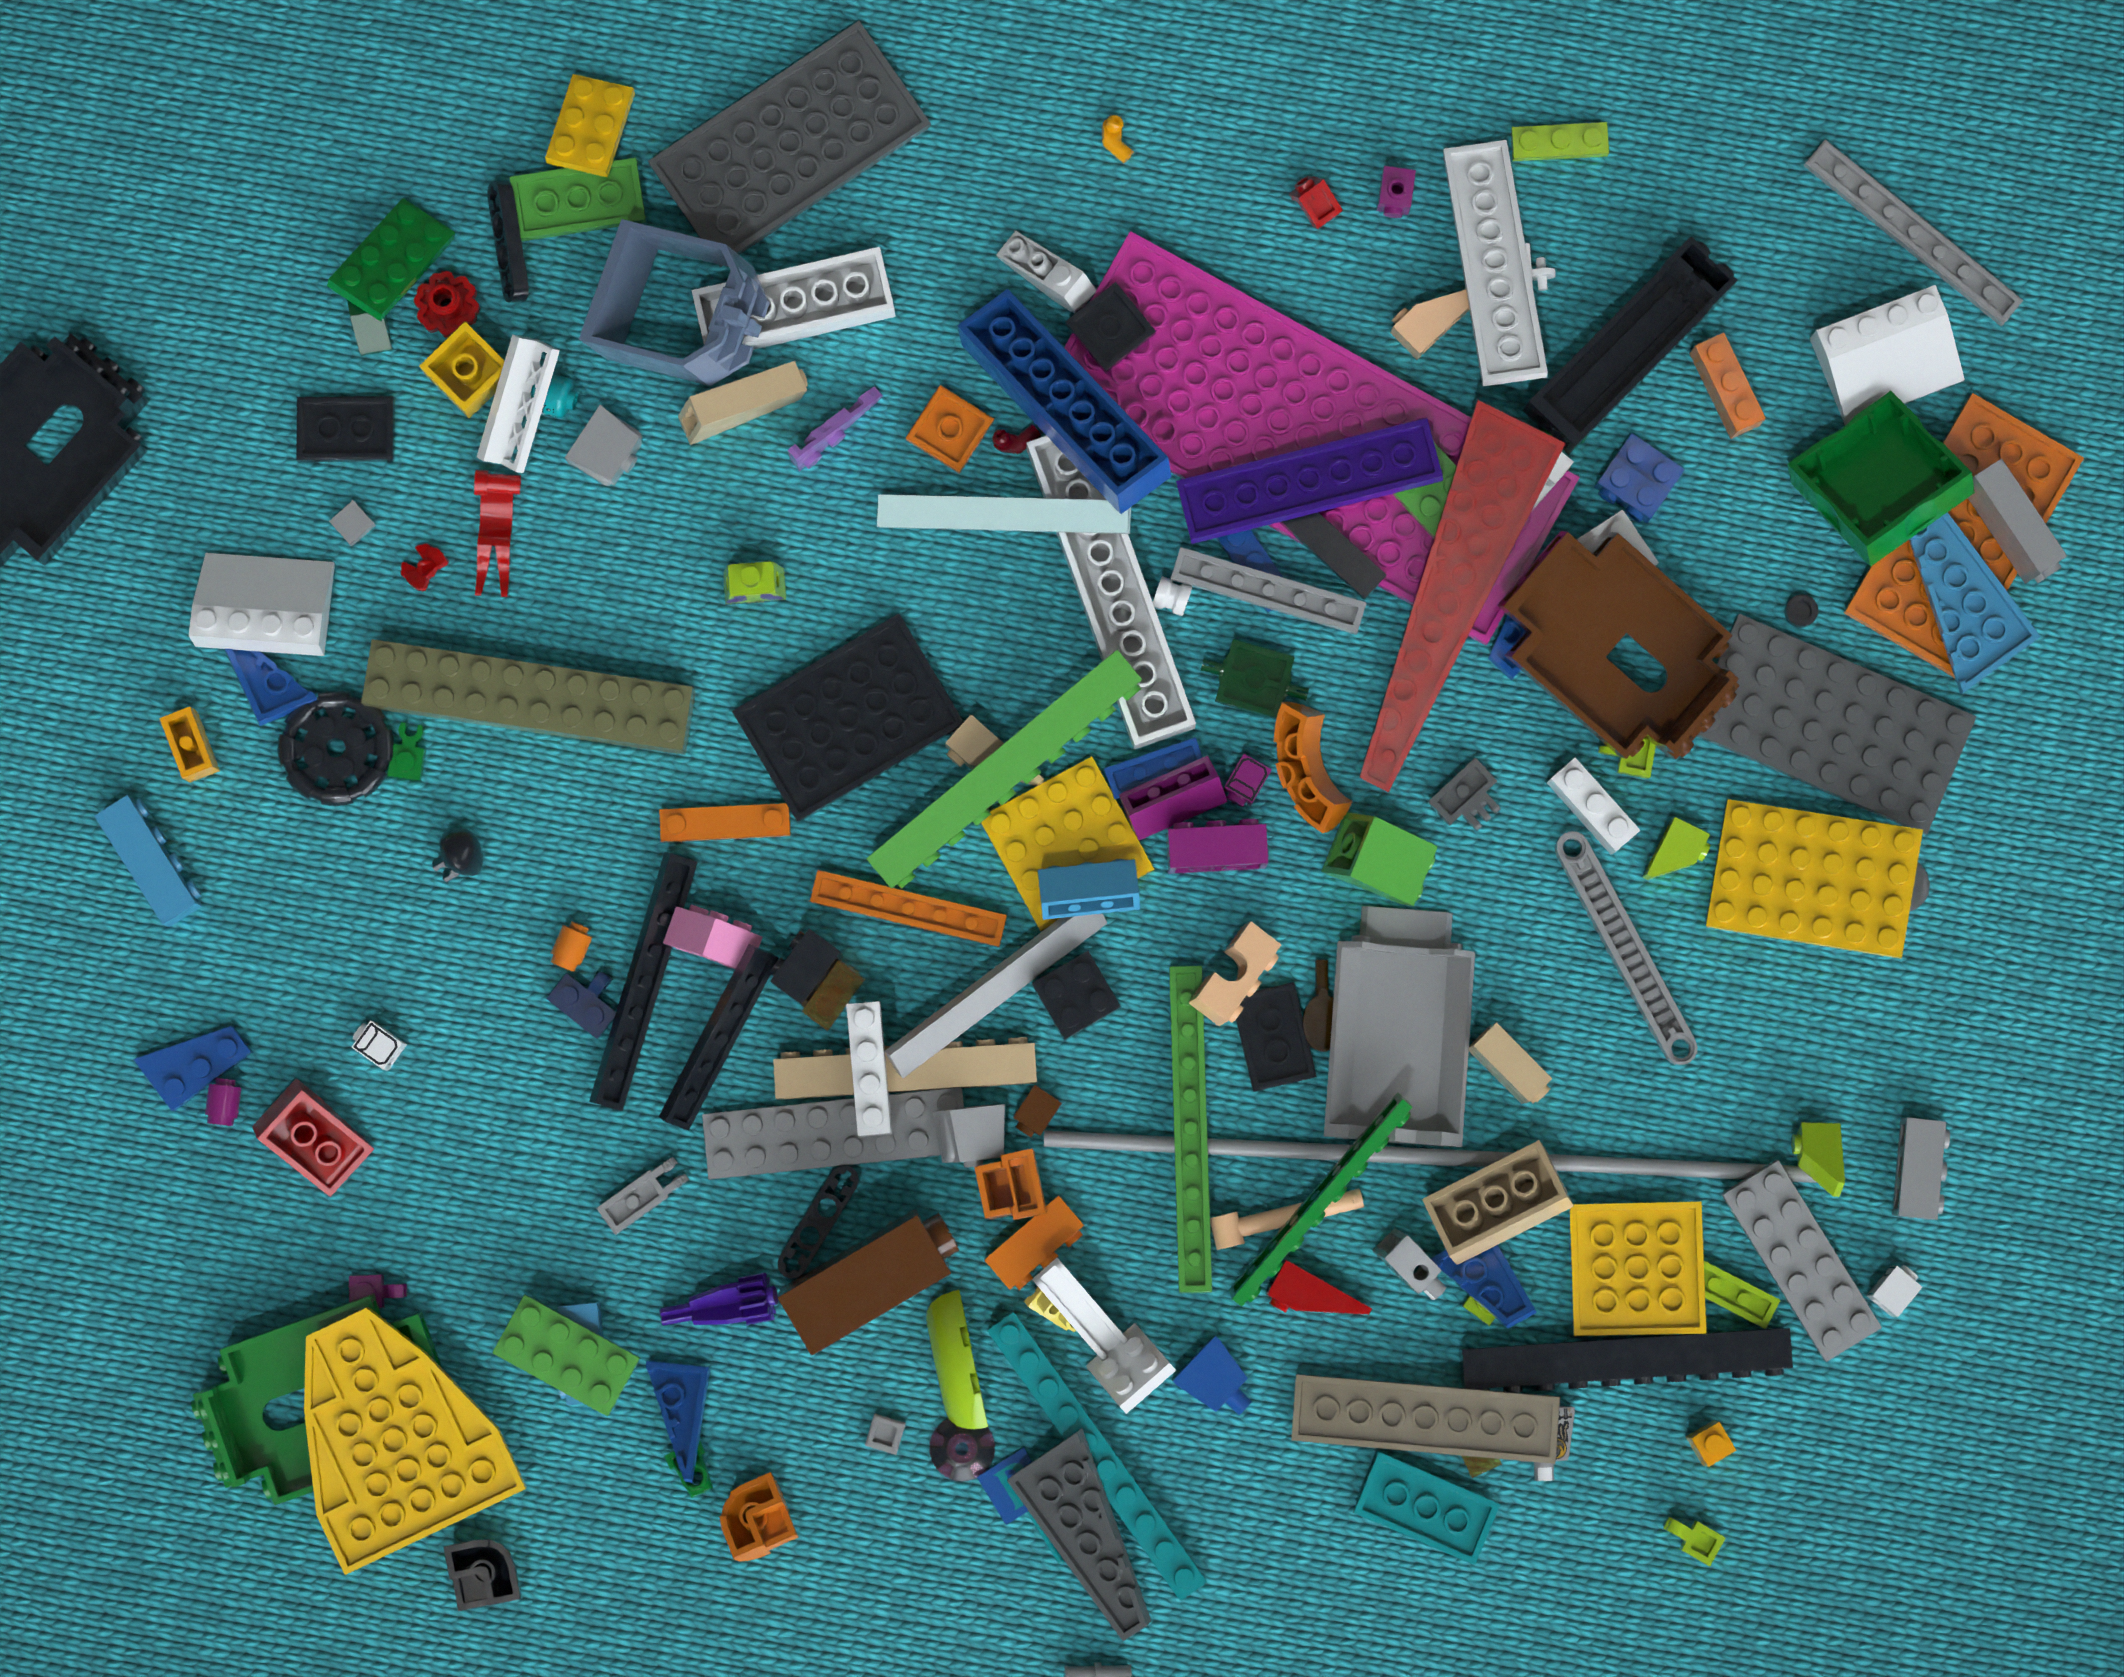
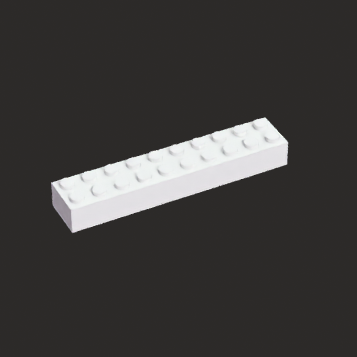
M1047 436L1027 442V452L1044 498L1106 500ZM1056 532L1102 662L1118 649L1143 679L1138 683L1141 687L1139 692L1128 701L1123 696L1117 701L1133 749L1135 750L1195 729L1196 722L1129 535Z

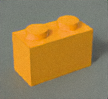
M189 706L159 718L182 779L191 783L220 771L198 711Z

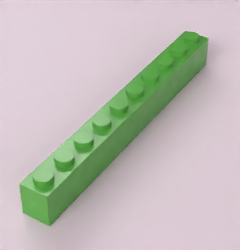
M1117 649L866 859L891 889L897 884L902 889L916 877L912 871L922 863L927 868L941 856L938 850L948 843L952 847L966 836L963 831L966 826L971 822L978 826L990 816L991 813L988 811V808L996 801L1002 806L1014 796L1016 792L1012 788L1023 780L1027 785L1041 773L1037 767L1048 759L1052 764L1066 752L1062 746L1073 738L1077 743L1091 731L1088 725L1098 717L1102 722L1115 712L1116 708L1113 704L1122 696L1128 701L1139 692L1141 687L1138 683L1143 679Z

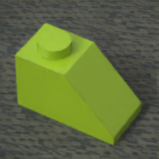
M1674 817L1670 820L1642 878L1650 880L1690 867L1697 860L1702 862L1711 844L1707 843L1710 834Z
M1801 1122L1797 1134L1792 1135L1791 1141L1792 1154H1797L1798 1167L1833 1197H1840L1845 1184L1841 1124Z

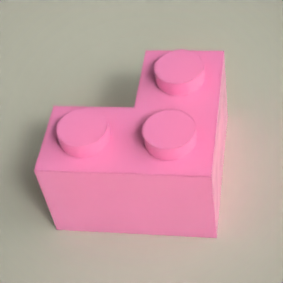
M690 905L689 910L680 907L675 908L663 943L736 969L747 946L751 944L759 948L763 937L752 933L751 925L737 920L730 924L727 923L729 917L712 910L709 913L706 909Z

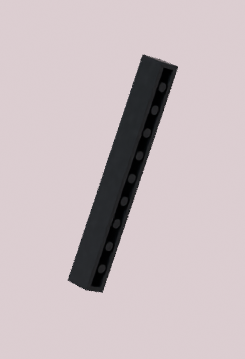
M1790 1328L1459 1349L1462 1388L1490 1390V1388L1503 1387V1392L1514 1393L1523 1392L1522 1386L1535 1385L1536 1391L1556 1390L1555 1384L1568 1383V1389L1588 1388V1381H1601V1387L1621 1386V1379H1633L1634 1385L1654 1383L1653 1377L1666 1376V1382L1686 1381V1375L1699 1374V1380L1719 1379V1373L1731 1372L1732 1378L1752 1377L1751 1371L1764 1370V1376L1784 1375V1369L1793 1368Z

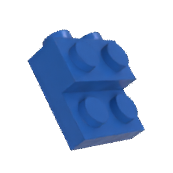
M1632 433L1597 482L1595 488L1599 490L1598 495L1608 503L1614 504L1617 502L1626 509L1624 511L1625 514L1634 521L1641 522L1643 520L1648 523L1685 469Z

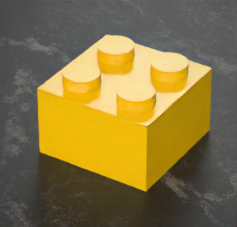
M464 322L419 367L470 419L495 394L504 360Z

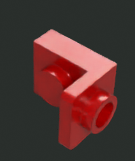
M1315 176L1304 177L1295 184V189L1289 193L1291 199L1298 202L1310 223L1316 229H1319L1343 211L1324 179Z

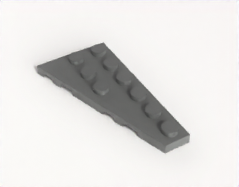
M1081 1428L1007 1479V1482L1122 1641H1125L1145 1628L1151 1622V1618Z

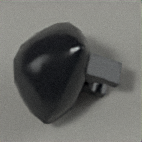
M457 826L445 831L439 839L441 855L432 860L433 869L438 871L442 867L448 868L442 871L445 882L460 874L466 876L478 875L483 865V853L481 844L475 834L466 828Z

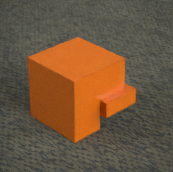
M1033 1148L1000 1155L1001 1162L974 1167L985 1219L994 1220L1013 1215V1219L1018 1220L1047 1213Z

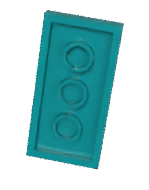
M1378 1451L1353 1513L1476 1565L1500 1504Z

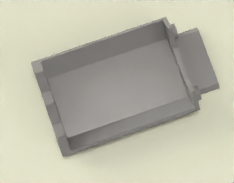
M1362 906L1360 936H1351V941H1338L1324 1127L1325 1137L1357 1140L1398 1092L1411 1104L1412 1109L1409 1111L1411 1115L1402 1127H1395L1388 1135V1142L1462 1147L1475 952L1462 950L1463 944L1451 943L1453 913Z

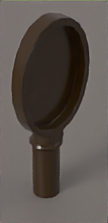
M1315 960L1316 987L1314 989L1316 990V996L1305 1007L1302 1018L1303 1032L1310 1047L1319 1052L1330 1051L1334 998L1328 996V990L1330 989L1328 987V960Z

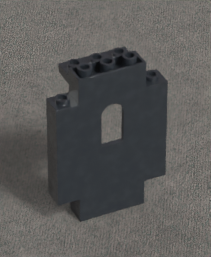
M70 333L63 342L54 336L46 345L53 351L49 358L34 344L28 348L20 342L0 364V568L20 546L34 559L46 566L147 452L140 444L144 438L130 426L125 430L149 403L142 395L146 389L132 377L128 381L123 379L118 374L122 369L108 356L101 360L94 354L98 348L84 336L78 340ZM66 405L79 408L83 414L82 427L48 466L25 447L59 408Z

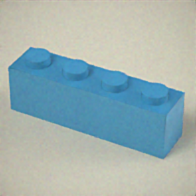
M126 795L94 817L162 925L171 927L202 907L198 900L202 895L192 880L187 882L180 872L185 868L175 853L170 855L163 845L167 842L163 832L157 825L155 827L151 826L146 818L150 815V812L140 798L135 800L133 797Z

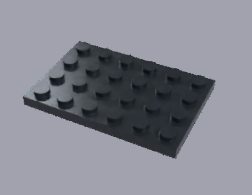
M900 614L893 616L732 711L798 823L956 731L964 723Z

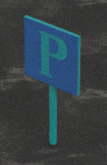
M1023 1447L979 1475L977 1479L1005 1525L1027 1512L1059 1564H1063L1064 1559L1007 1482L1008 1478L1032 1462Z

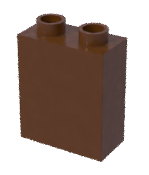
M914 1209L780 1288L778 1300L812 1356L950 1275L951 1271L946 1258L958 1252L959 1248L939 1212L923 1221L917 1209Z

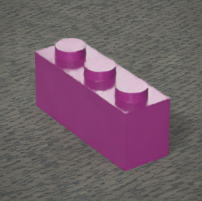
M1208 756L1119 794L1127 818L1138 840L1173 826L1174 823L1183 822L1228 802L1219 776Z

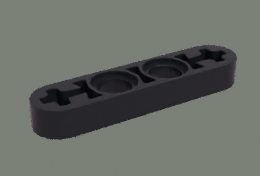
M491 181L488 186L487 197L503 296L508 303L525 302L528 297L529 286L513 187L509 181Z
M839 1166L831 1172L777 1261L778 1269L784 1277L789 1279L798 1278L806 1272L859 1185V1176L852 1167ZM846 1171H849L851 1173L850 1180L853 1181V1185L851 1187H843L840 1194L846 1197L841 1202L835 1195L826 1193V1190L831 1186L835 1191L839 1184L836 1175L838 1173L844 1175ZM827 1198L832 1199L837 1207L835 1214L829 1218L822 1217L818 1212L820 1201ZM808 1226L815 1227L819 1232L818 1242L812 1246L805 1245L800 1236L802 1230ZM796 1242L800 1248L811 1251V1254L808 1258L802 1254L798 1260L801 1269L799 1271L792 1270L791 1273H788L786 1271L787 1264L784 1262V1259L786 1257H794L797 1250L791 1247Z

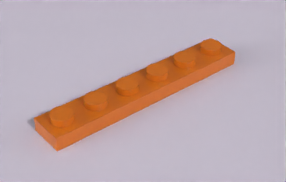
M817 870L810 898L811 903L995 947H1000L1007 915L896 888L891 889L887 886Z

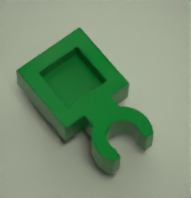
M401 722L398 732L402 739V745L393 744L392 761L389 762L387 776L421 781L426 749L417 747V744L423 739L425 729L422 725H418L417 733L410 737L406 734L407 724Z

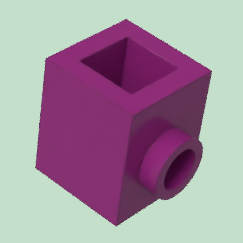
M1384 166L1381 175L1377 211L1384 212L1383 215L1390 218H1401L1402 215L1409 214L1416 170Z

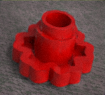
M449 271L432 274L429 284L419 285L417 294L414 297V303L420 309L417 313V319L428 332L435 333L440 331L443 337L449 338L464 322L468 325L476 323L477 315L480 312V305L475 300L477 296L476 288L465 276L454 278ZM451 301L449 305L443 307L445 302Z

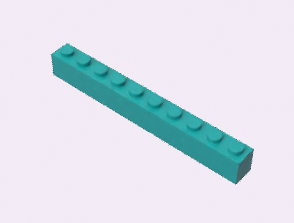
M1013 1311L988 1329L987 1332L1064 1440L1082 1428L1108 1501L1180 1602L1207 1583L1206 1578L1016 1313Z

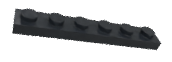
M751 944L747 946L658 1116L663 1121L689 1131L769 979L771 969L779 959L773 953Z

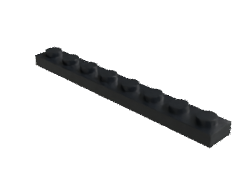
M664 852L589 1102L623 1111L672 949L671 946L664 944L663 941L675 908L680 907L684 909L698 863L696 861Z

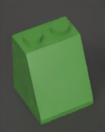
M1347 812L1341 821L1321 872L1398 904L1414 906L1423 892V882L1427 872L1434 865L1435 852L1438 846L1378 817Z

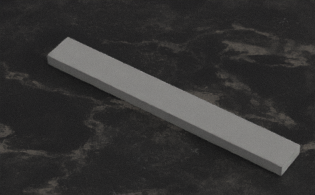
M1826 139L1804 164L1806 169L1998 325H2004L2024 301Z
M1093 914L1060 918L886 1049L885 1053L896 1072L904 1078L1105 926L1107 921L1104 915Z

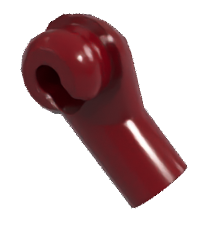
M1030 424L1019 435L1006 433L1004 429L997 430L993 434L992 440L994 447L1000 452L1020 454L1027 449V442L1040 438L1041 434L1034 425Z

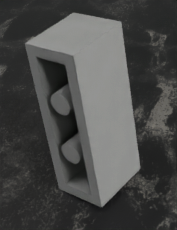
M1901 1118L1892 1216L1938 1220V1214L1943 1213L1944 1195L1940 1194L1941 1181H1945L1947 1176V1162H1943L1944 1149H1948L1950 1143V1130L1946 1129V1122Z

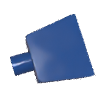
M1215 1335L1172 1379L1177 1386L1215 1412L1226 1403L1240 1415L1252 1403V1400L1239 1389L1248 1379Z

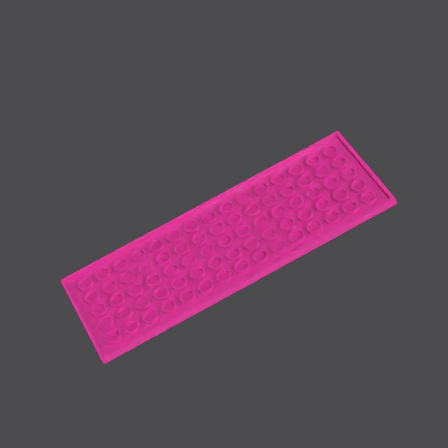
M1131 231L1091 301L1116 282L1155 329L1156 334L1107 373L1101 369L1073 333L1064 347L1168 456L1171 473L1182 479L1424 418L1428 419L1433 441L1457 466L1472 420L1471 417ZM1567 471L1530 513L1468 635L1469 637L1484 645L1488 644L1505 613L1497 604L1532 565L1580 477ZM1393 494L1319 512L1386 574V577L1378 587L1414 605L1434 539ZM1279 522L1268 525L1302 544Z

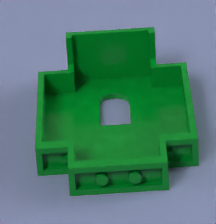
M374 1294L229 1344L219 1350L221 1355L217 1357L222 1374H228L229 1380L198 1390L192 1394L194 1400L191 1401V1407L195 1418L202 1420L205 1429L202 1432L203 1442L208 1451H213L216 1460L213 1463L214 1473L219 1482H224L225 1488L230 1486L235 1488L246 1484L252 1478L264 1475L265 1480L261 1481L263 1492L267 1499L272 1498L274 1506L314 1492L306 1423L304 1422L284 1430L273 1429L264 1420V1408L272 1399L305 1388L307 1335L366 1307L371 1308L382 1317ZM422 1311L389 1322L426 1351L442 1368Z

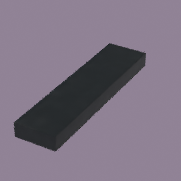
M1319 512L1279 522L1363 600L1386 577V574Z

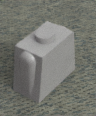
M599 405L565 456L568 464L583 471L605 486L612 484L615 486L623 472L629 473L638 459L635 454L643 444L641 441L642 434Z
M1005 1104L932 1111L942 1163L964 1162V1167H976L983 1165V1159L1000 1158V1155H1004Z

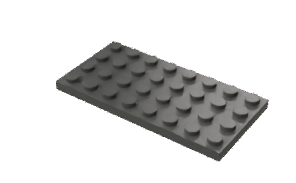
M858 21L650 159L648 163L699 238L726 244L740 255L930 128L931 123L861 22Z
M1738 614L1730 631L1733 636L1727 641L1730 645L1717 661V665L1721 669L1730 670L1739 678L1737 683L1740 686L1735 691L1737 696L1726 708L1721 707L1713 716L1716 719L1713 725L1704 733L1700 731L1697 737L1904 827L1923 829V835L1928 834L1977 716Z

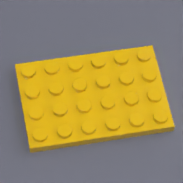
M1727 799L1706 927L1902 959L1923 829Z

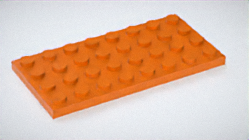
M1974 393L1969 396L1943 441L1954 455L1972 472L1973 477L2002 459L2045 523L2049 520L2084 457ZM1967 498L1948 511V513L2007 591L2016 577L2017 571ZM1908 540L1868 569L1843 613L1954 677Z

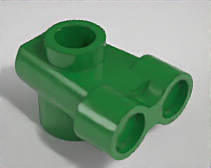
M700 1440L694 1473L699 1472L702 1475V1481L698 1485L684 1482L674 1451L664 1456L669 1469H675L691 1498H695L713 1489L703 1459V1455L706 1452Z

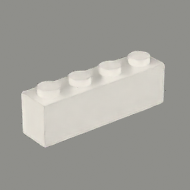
M877 1001L846 1004L858 1136L892 1134L881 1003Z

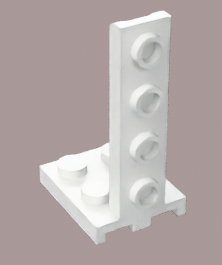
M1058 1258L1032 1279L1098 1355L1086 1367L1126 1414L1176 1371L1135 1323L1122 1334Z

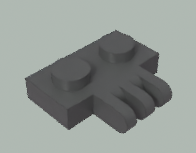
M1476 758L1427 802L1449 826L1462 816L1476 831L1482 827L1480 822L1474 817L1476 814L1485 822L1491 819V816L1484 809L1486 805L1495 814L1501 810L1499 805L1486 793L1497 780Z

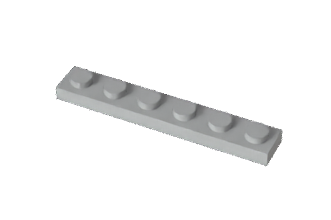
M1180 547L1171 580L1355 635L1358 633L1366 602L1182 547Z

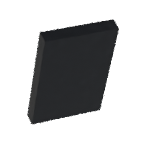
M393 396L297 397L296 460L298 462L395 461V398Z
M1294 982L1258 990L1251 997L1246 995L1240 1004L1244 1008L1236 1018V1023L1253 1092L1316 1078L1310 1046L1303 1032V1017Z

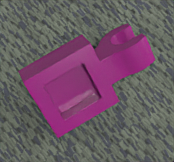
M384 1274L349 1276V1302L374 1294L379 1308H384V1298L407 1297V1284H384Z

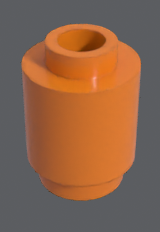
M571 921L570 926L563 924L551 951V954H553L551 962L575 972L577 965L581 966L593 938L587 934L589 928Z

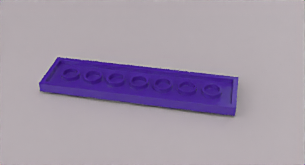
M1424 418L1177 480L1176 484L1191 544L1441 482L1443 481V474L1428 419Z

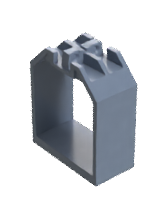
M621 219L579 340L607 360L712 386L749 363L754 348L742 344L744 336L759 337L762 325L757 324L751 316L765 318L770 303L753 266L726 244ZM658 250L727 266L731 270L726 285L721 291L704 346L684 359L624 344Z

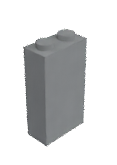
M2000 459L1973 477L1975 493L1968 497V500L2024 583L2026 584L2032 579L2039 583L2061 569L2062 567L2059 562L2067 557L2066 553L2005 462Z

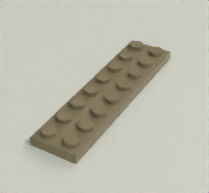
M1296 1374L1291 1441L1555 1464L1560 1396Z

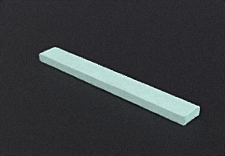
M878 495L877 527L1130 534L1131 507L1120 514L1107 500Z

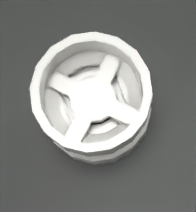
M1162 576L1153 600L1154 607L1158 609L1168 608L1172 610L1173 614L1183 616L1193 586L1184 583L1178 585L1173 583L1170 578Z

